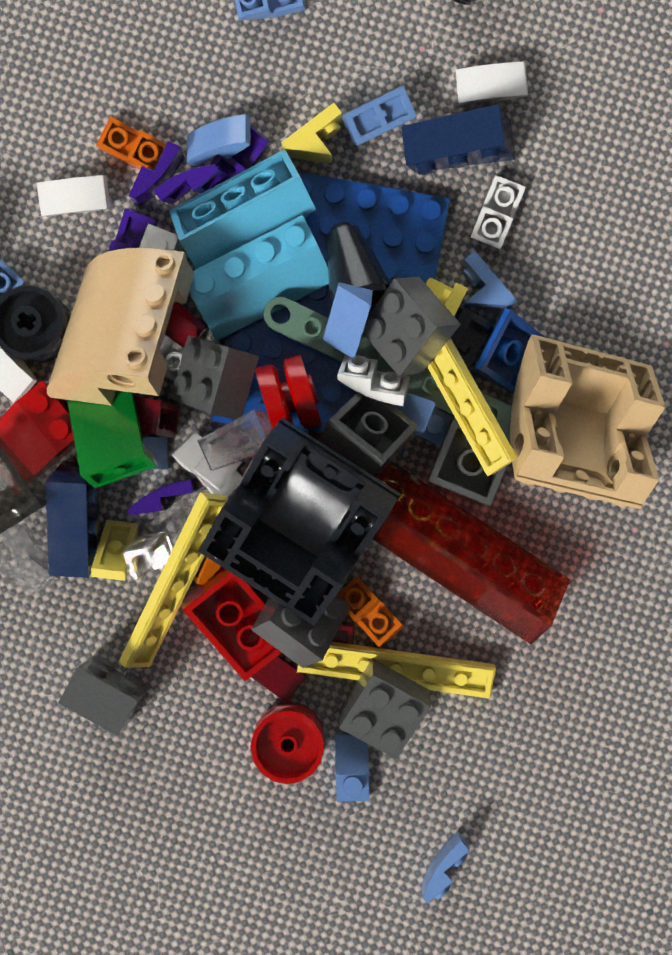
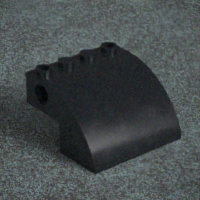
M281 418L263 441L240 485L221 508L198 552L285 608L288 607L293 613L315 626L342 588L363 551L387 519L401 493L297 426Z

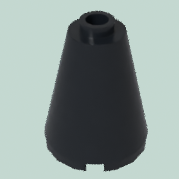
M348 222L338 223L327 234L330 310L338 283L340 282L373 290L370 314L391 282L356 225H350Z

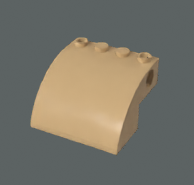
M125 248L105 252L96 256L88 264L47 387L49 397L112 405L116 390L155 396L160 395L168 363L160 353L161 345L174 302L186 303L194 277V272L185 257V252L152 248Z
M532 334L519 369L511 410L510 445L518 457L512 462L515 480L521 481L526 485L551 488L559 493L568 492L581 495L589 500L598 499L611 502L619 507L628 506L641 509L643 503L659 481L647 435L666 408L653 367Z

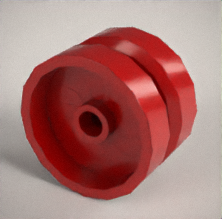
M301 354L284 359L283 369L287 380L285 382H281L278 370L273 364L255 368L272 428L276 426L281 418L294 425L291 414L293 412H297L300 424L305 430L322 426L316 406L319 404L311 375L306 373Z
M289 701L288 703H277L267 709L256 724L250 745L253 762L260 773L271 781L283 784L301 782L311 776L320 765L324 752L325 735L323 724L317 714L304 704ZM285 739L292 740L289 745L283 743Z

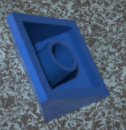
M505 308L497 318L470 372L514 394L523 355L531 335L544 336L511 309Z

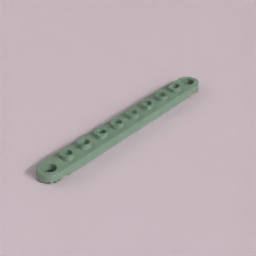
M285 297L273 298L266 304L263 315L264 321L269 328L342 363L346 354L323 340L328 321L327 317ZM282 305L288 308L290 312L289 320L283 324L274 322L271 318L273 307ZM362 334L356 355L378 360L377 371L395 372L366 336ZM428 367L423 373L407 375L410 376L407 393L431 400L436 403L435 408L455 417ZM481 392L506 438L510 441L512 406Z

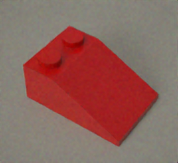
M45 381L39 382L18 399L0 418V476L16 495L76 448L68 403L65 399L49 397L47 394L49 383Z
M222 566L204 585L198 584L186 593L182 601V610L244 681L248 680L282 653L251 630L267 602L266 597L262 592Z

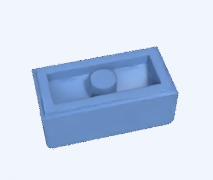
M339 282L323 340L347 356L355 358L371 308L373 290Z

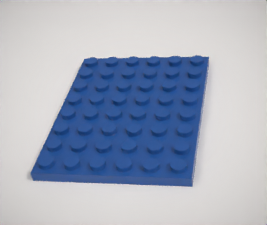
M297 171L316 208L315 211L305 218V221L319 246L327 267V234L334 225L348 222L350 225H356L391 283L394 278L420 277L426 284L429 278H436L450 198ZM329 285L296 301V303L329 318L331 311ZM284 307L272 313L271 318L274 322L283 324L289 320L290 312L288 308ZM264 318L226 337V346L259 356L256 368L273 364L278 370L281 382L287 381L283 369L284 359L301 354L307 375L310 374L319 401V404L316 406L322 422V426L309 429L311 431L322 434L328 421L357 393L337 380L342 363L272 330L267 326ZM256 372L253 376L241 421L212 415L211 421L225 424L233 421L236 425L270 432L273 430L260 391ZM297 412L291 413L294 425L308 434L309 430H305L301 426ZM405 447L398 455H404Z

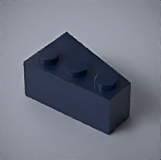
M499 104L401 126L406 166L412 171L417 172L418 175L432 174L438 169L461 168L470 165L516 160L511 120Z
M62 461L46 481L49 576L88 578L91 574V567L98 548L100 487L94 488L80 476L78 462Z

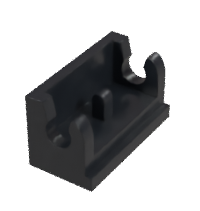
M464 307L457 318L461 325L451 336V339L469 370L493 328L490 322Z

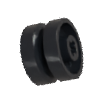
M18 286L6 291L0 297V346L7 353L32 363H46L56 359L71 316L69 308L58 297L36 286Z

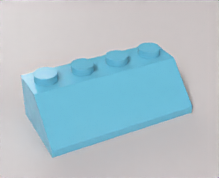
M284 149L169 210L181 245L195 268L198 269L301 215L305 219L316 208L300 175Z
M303 215L194 270V277L189 292L215 340L218 342L263 319L265 306L271 299L285 297L296 302L329 285L328 267ZM277 305L273 307V309L271 310V314L284 308L285 306Z

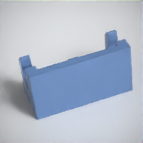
M403 85L342 116V124L345 128L347 127L352 144L359 146L416 118L417 115Z

